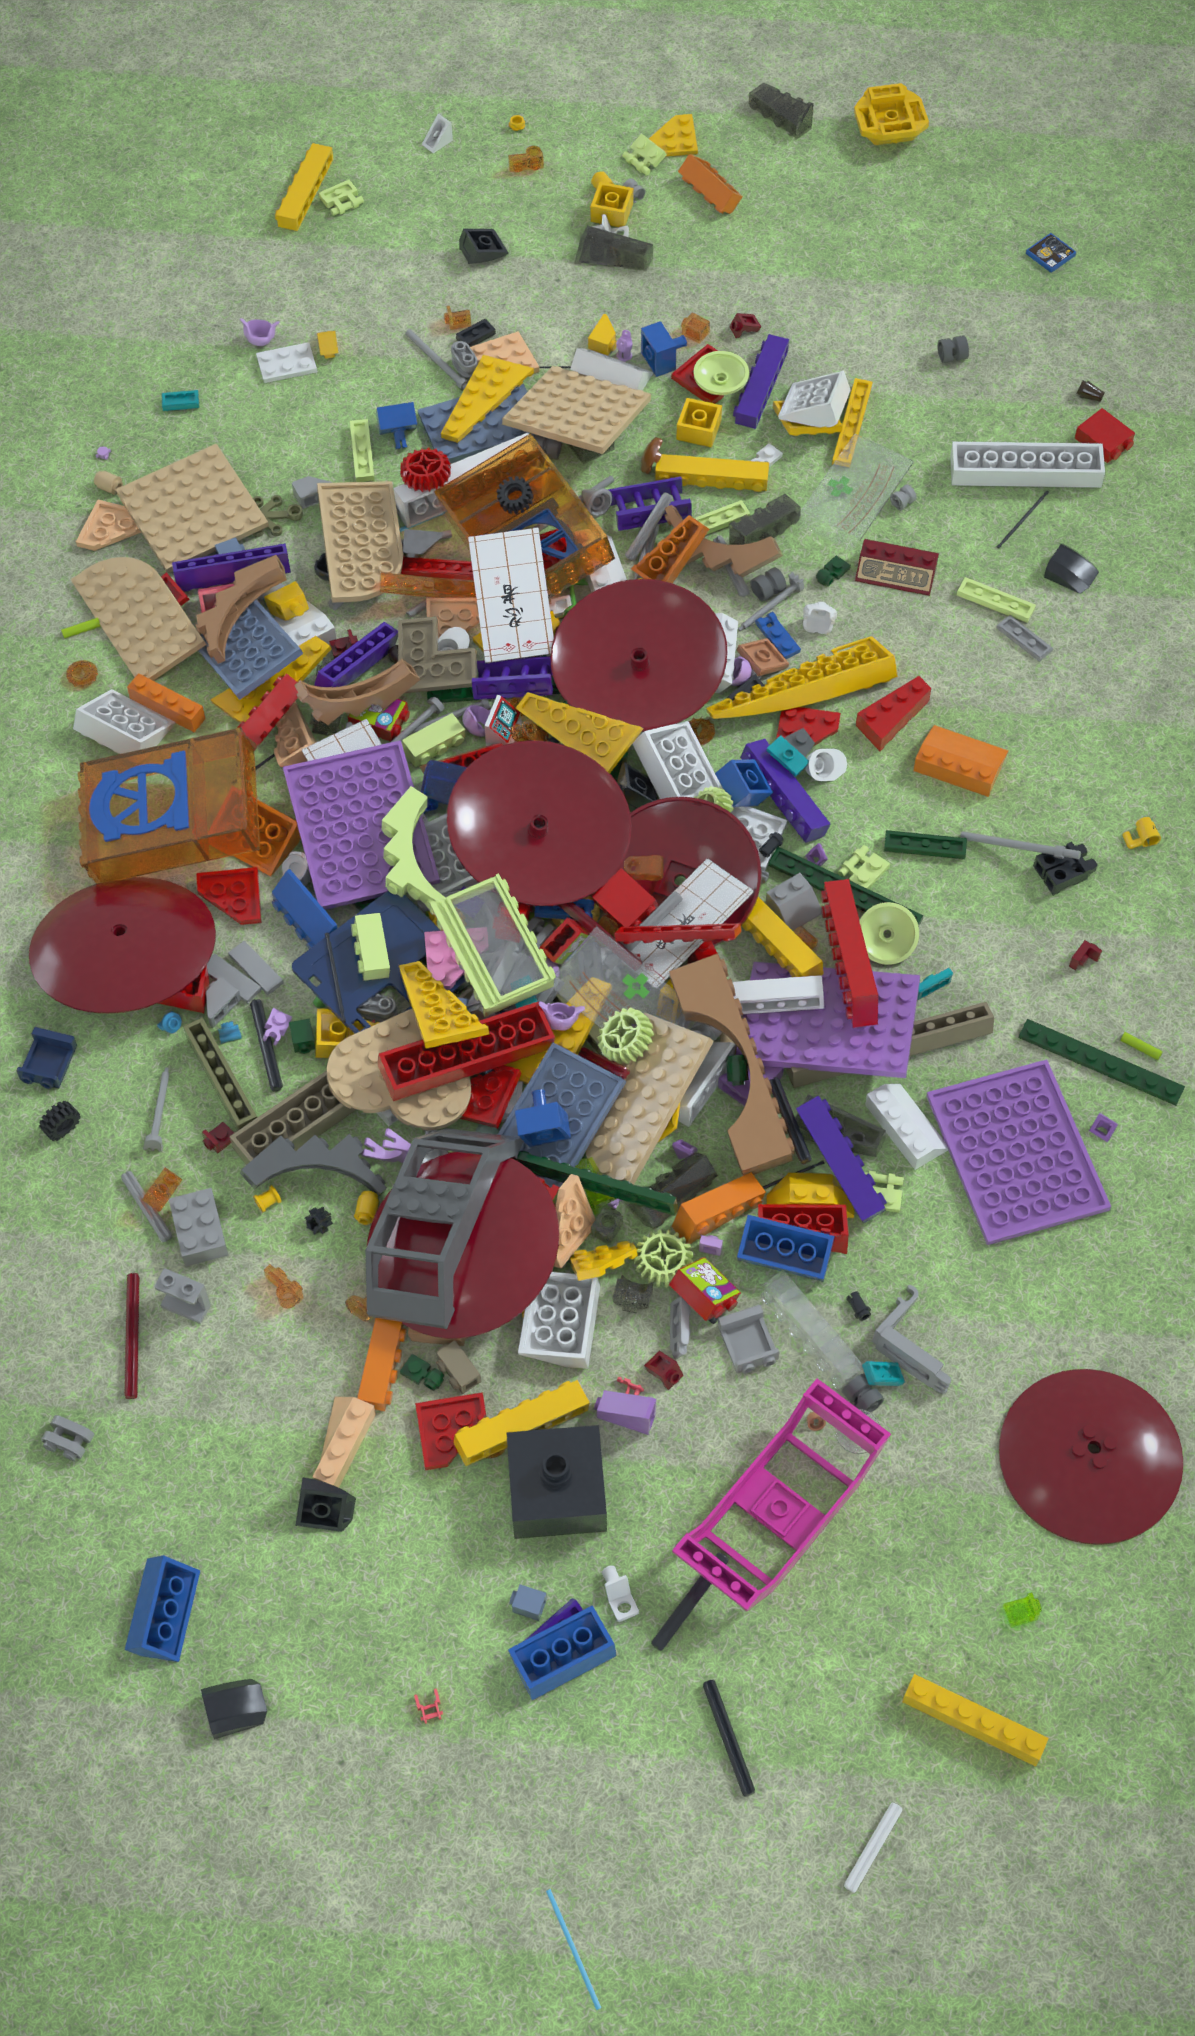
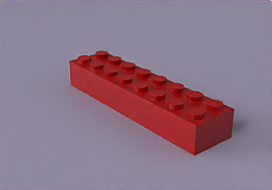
M849 879L824 882V891H821V899L824 906H821L822 918H826L824 921L825 931L830 933L828 934L829 946H833L831 948L832 959L837 961L835 963L836 975H840L838 977L839 988L844 990L842 992V1000L844 1005L847 1004L845 1008L847 1020L851 1019L853 1028L878 1025V991Z
M539 1001L480 1020L479 1022L482 1025L485 1024L489 1028L488 1035L425 1048L422 1039L379 1053L378 1067L393 1102L547 1051L554 1042L555 1036L542 1008L539 1006Z

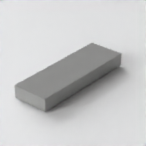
M1011 615L1006 617L996 627L1039 662L1053 651L1050 645Z
M245 941L228 952L234 962L255 983L260 985L267 995L284 984L283 979Z
M216 954L207 963L208 976L215 981L221 977L239 990L241 999L247 1004L262 990L260 985Z

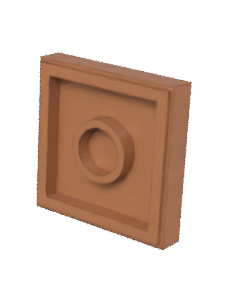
M768 638L738 645L736 649L750 663L751 668L758 676L781 671L789 666V662Z

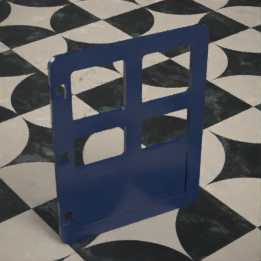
M387 891L329 934L344 1008V1017L346 1019V1022L343 1024L354 1034L371 1027L356 1010L387 986H393L410 1003L399 971V965L424 959L426 957L424 932L441 931L406 895L401 897L398 894L395 895ZM380 913L390 965L389 978L364 981L363 973L358 971L357 962L360 960V956L355 954L354 942H357L356 936H352L351 924L355 923V916ZM325 937L293 961L292 971L342 1022L328 953L327 939ZM464 975L450 989L452 993L467 983ZM315 977L321 984L315 987L310 979ZM502 990L499 992L500 995H505ZM500 1010V1013L498 1014L504 1013L506 1011ZM358 1021L364 1028L359 1031L353 1023Z

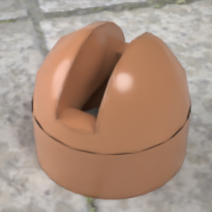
M810 1412L807 1415L809 1429L819 1431L825 1427L826 1421L815 1412ZM814 1419H818L819 1421L818 1423H816L818 1424L816 1426L813 1425Z

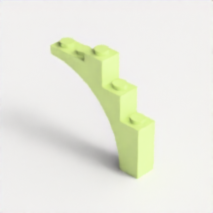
M411 786L382 819L383 833L387 837L392 838L384 847L383 858L389 865L394 866L386 876L385 887L392 894H397L401 897L408 892L413 899H419L430 909V902H436L445 897L436 891L425 879L414 856L412 845L413 833L419 818L427 808L428 797Z

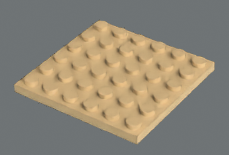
M552 366L502 418V425L603 454L651 401V394L642 390L628 388L625 385L611 384L608 380L601 381L593 376L562 369L559 366Z
M217 444L116 489L118 497L167 573L173 571L172 562L204 557L216 551V544L233 538L239 541L269 527L267 519Z

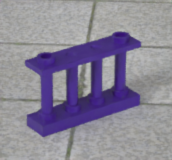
M681 477L608 489L612 494L611 506L617 505L619 511H616L618 531L643 527L663 493L672 495L674 501L669 506L676 507L683 520L688 515L692 516L690 498L682 500L680 496L682 493ZM654 498L655 505H644L643 500ZM636 502L637 508L626 509L625 503ZM666 511L657 524L667 523L665 518Z
M551 656L514 658L485 662V660L477 661L478 678H472L474 699L496 698L497 695L503 698L524 697L527 692L538 696L552 695Z

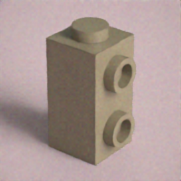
M455 1340L451 1343L443 1344L438 1349V1352H436L438 1360L436 1365L442 1373L447 1372L450 1376L448 1380L455 1391L459 1389L464 1394L481 1383L480 1373Z

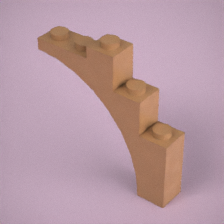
M670 505L665 508L667 513L665 518L669 525L672 524L675 528L683 519L676 507ZM772 536L744 545H726L703 538L686 565L704 556L702 560L707 569L710 568L716 571L732 562L730 565L735 575L738 574L741 577H745L783 555Z
M277 555L234 572V586L216 593L217 602L214 603L215 607L196 615V629L200 635L203 634L209 644L207 647L208 654L211 658L214 657L218 664L225 661L227 639L239 616L260 595L287 580L285 569Z
M401 659L380 674L348 686L317 687L301 680L294 686L298 691L297 697L300 701L308 703L312 708L313 717L318 722L322 721L329 725L344 712L347 714L351 713L357 717L372 704L375 706L379 705L383 709L387 708L420 681V678L414 668Z

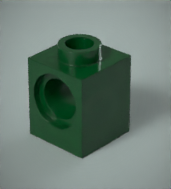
M310 1018L289 1022L294 1052L306 1054L314 1050L315 1043Z

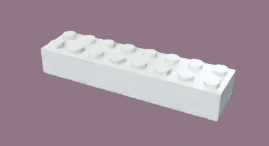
M526 433L451 464V477H449L447 483H444V487L438 486V490L431 489L430 492L424 490L422 493L421 490L414 491L413 488L409 489L404 484L395 487L394 495L397 514L404 525L409 528L456 507L497 492L499 484L504 485L503 480L510 481L508 477H512L515 480V476H518L520 480L521 477L524 478L526 473L529 474L532 467L540 469L538 446L531 436Z
M952 443L950 455L952 485L1102 487L1105 475L1103 444Z

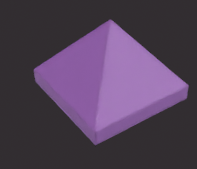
M820 843L805 855L808 861L822 866L828 860ZM813 857H818L819 861L816 863Z
M1099 1113L1089 1131L1108 1142L1118 1124ZM1103 1127L1107 1129V1135L1096 1128Z
M681 1139L672 1144L680 1160L698 1151L696 1147Z

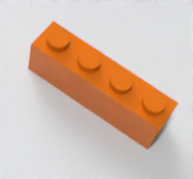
M139 673L127 686L130 699L192 732H195L206 719L202 705Z
M375 1318L357 1399L374 1405L375 1410L385 1411L386 1406L391 1405L393 1391H390L391 1383L395 1384L397 1380L395 1365L401 1361L402 1350L399 1347L401 1342H405L407 1329H404L400 1321Z

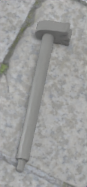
M791 572L788 575L790 586L743 622L738 630L742 631L748 628L756 619L762 617L795 590L798 593L804 589V580H800L798 575L795 576Z
M436 697L427 700V703L431 706L391 742L400 740L402 742L403 739L411 734L435 711L437 714L441 713L445 709L443 704Z
M480 699L479 702L471 704L481 706L487 710L491 709L488 699ZM469 706L463 707L451 713H453V715L456 718L460 717L464 714L465 710ZM451 713L419 725L412 733L420 731Z
M167 1067L164 1069L161 1077L151 1134L145 1137L143 1150L151 1148V1151L155 1149L163 1151L162 1138L158 1134L170 1075L168 1073L169 1068Z

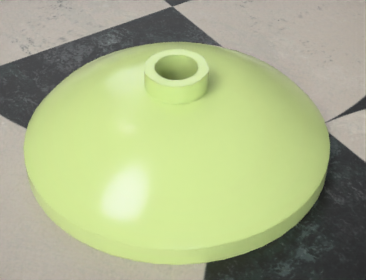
M727 351L708 353L702 356L694 367V379L698 386L704 391L715 395L735 393L745 386L749 378L747 363L740 356Z
M891 902L880 903L869 908L860 919L869 959L876 963L891 965L902 962L913 953L918 944V923L914 915L902 905ZM885 930H889L891 932V936L889 938L884 937L883 932Z

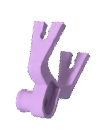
M389 1128L386 1129L385 1136L393 1139L394 1143L385 1139L383 1140L382 1147L394 1149L393 1151H387L370 1138H365L364 1145L372 1148L373 1152L364 1149L361 1156L383 1161H399L403 1163L411 1146L410 1143Z

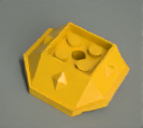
M902 83L868 87L854 107V114L861 136L867 137L874 145L913 141L929 127V120L922 99L914 92L907 90V87Z

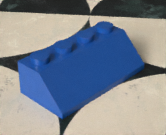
M288 869L272 891V905L277 912L281 911L284 914L283 918L286 923L296 928L295 933L300 940H306V945L310 949L325 938V933L330 934L335 931L337 924L291 869Z
M748 1215L737 1259L824 1282L834 1236Z
M164 1555L147 1558L125 1646L126 1651L143 1657L179 1662L201 1570Z
M593 1605L508 1649L520 1679L532 1700L617 1656L615 1644Z

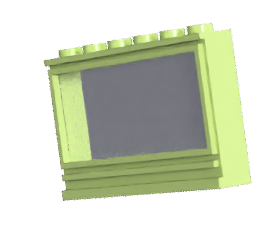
M499 873L490 879L441 900L430 902L431 915L435 914L437 917V925L440 930L443 929L448 947L453 948L457 964L462 966L467 983L470 982L474 989L475 999L477 1001L480 1000L483 1006L484 1017L554 987V978H556L553 968L551 966L548 967L545 962L547 959L544 951L538 949L536 945L537 939L534 932H529L527 928L528 922L525 915H520L517 909L519 906L516 898L510 896L508 883L505 879H501Z

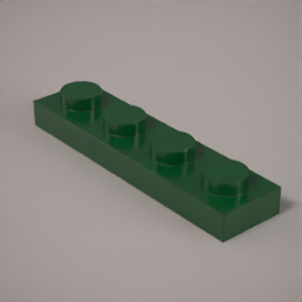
M886 830L885 852L965 859L967 838Z

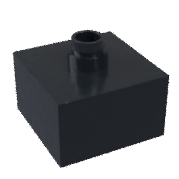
M599 1425L506 1432L514 1539L607 1532V1510Z

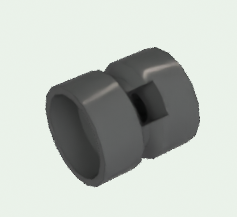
M965 335L953 337L952 340L950 338L938 340L937 350L942 363L953 362L954 358L957 361L968 359L969 346Z
M534 434L533 440L538 446L539 457L546 455L549 459L558 460L562 442Z
M776 567L766 571L765 576L760 574L750 581L751 589L760 601L769 599L773 594H778L785 590L787 586L782 572Z
M865 1374L856 1376L842 1389V1393L849 1402H855L854 1406L866 1415L876 1410L885 1399L876 1388H871L872 1385L868 1384Z

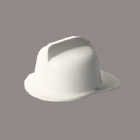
M461 627L449 628L438 638V651L468 648L470 639L466 630Z
M818 749L807 756L809 764L805 770L807 774L817 781H834L846 772L847 760L840 750Z

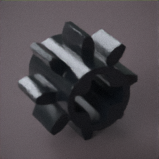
M324 1207L310 1209V1215L304 1218L306 1219V1228L313 1231L314 1235L319 1232L322 1234L328 1232V1226L333 1224L331 1213L326 1211Z

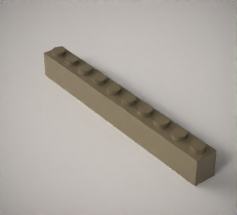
M987 1002L914 1021L909 1056L993 1033L994 1015ZM801 1067L786 1068V1073L793 1088L847 1074L808 1070L809 1068Z

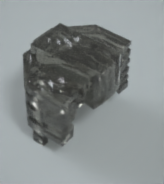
M621 1275V1279L618 1278L616 1282L613 1303L622 1307V1311L637 1314L638 1309L649 1308L654 1282L639 1284Z

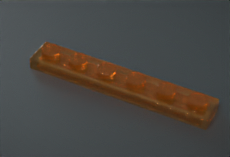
M383 572L380 573L379 577L381 593L430 598H476L475 583L470 581Z

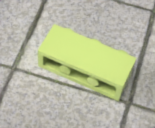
M453 713L403 739L404 753L415 767L424 765L431 758L443 755L447 749L461 745L465 740V729Z
M380 913L355 916V923L351 924L352 936H356L357 942H354L355 954L360 956V960L357 962L359 973H363L364 981L389 978L390 965Z

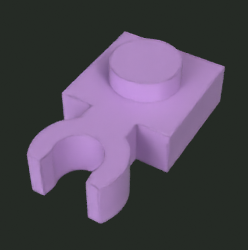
M273 1008L264 1027L268 1030H266L263 1040L266 1041L267 1037L271 1036L275 1040L273 1045L276 1046L281 1036H284L292 1016Z

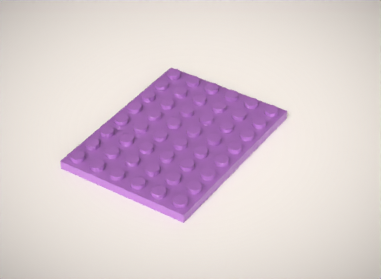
M401 740L284 766L283 771L318 903L324 910L378 898L388 891L387 887H385L386 876L394 866L389 865L383 858L384 847L392 838L387 837L383 833L382 819L411 786L414 788ZM421 815L413 833V852L423 876L431 885L440 883V878Z
M753 962L750 981L789 978L791 975L786 968L783 969L778 963ZM823 967L824 974L822 975L824 1009L743 1014V1018H746L751 1035H748L749 1039L753 1037L758 1054L755 1056L756 1058H761L764 1066L808 1068V1070L906 1078L920 975L872 971L878 991V1025L852 1027L851 1019L847 1020L845 1008L847 1004L844 1005L842 1000V992L844 990L839 988L838 977L840 975H836L835 968ZM737 1047L736 1055H743Z
M1047 1059L927 1092L926 1097L987 1245L1110 1211V1202Z

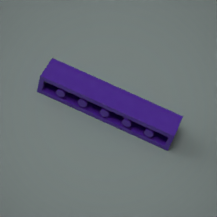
M768 334L766 341L763 340L761 353L757 354L755 367L752 366L750 379L744 386L745 391L744 393L741 392L739 405L734 408L733 417H735V424L754 429L757 428L789 351V339Z
M286 543L172 562L175 582L184 592L197 588H209L215 585H227L235 581L234 572L274 555H277L282 563L285 574L291 573Z
M386 622L381 623L318 671L314 686L341 687L349 685L388 654V650L396 645L398 630Z
M761 739L747 743L740 758L742 760L755 759L773 791L770 795L771 799L794 827L798 835H800L805 843L824 837L831 825L794 775L766 751L770 746L767 740Z
M818 1095L797 1107V1113L862 1223L886 1211L884 1205L887 1202L881 1192L877 1194L874 1190L875 1181L870 1173L867 1175L864 1173L862 1167L865 1165L860 1156H854L851 1148L854 1146L848 1136H842L840 1132L842 1126L836 1117L832 1119L829 1111L832 1109L827 1100H821Z

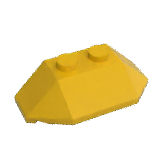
M788 1173L767 1194V1204L846 1205L847 1218H854V1208L833 1174Z

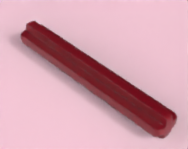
M582 1047L578 1053L580 1057L622 1079H627V1075L630 1074V1070L625 1066L610 1061L608 1058L585 1047Z

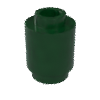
M745 1055L728 1056V1061H726L727 1082H732V1086L745 1085V1081L749 1080L748 1063L745 1060Z

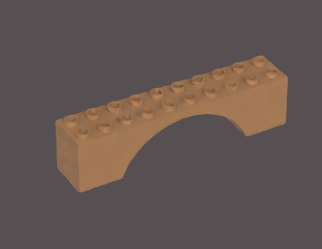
M718 954L671 970L669 974L685 1020L704 1023L721 1031L745 1055L750 1071L749 1095L741 1115L727 1131L742 1175L744 1176L750 1172L755 1175L793 1161L792 1155L795 1154V1149L791 1138L786 1139L785 1134H788L783 1117H778L780 1111L775 1097L771 1098L770 1096L773 1094L768 1077H763L765 1074L763 1062L760 1057L756 1058L755 1056L758 1054L753 1037L750 1039L748 1035H751L746 1018H741L743 1015L739 999H734L736 994L731 978H726L729 975L724 959L720 960Z

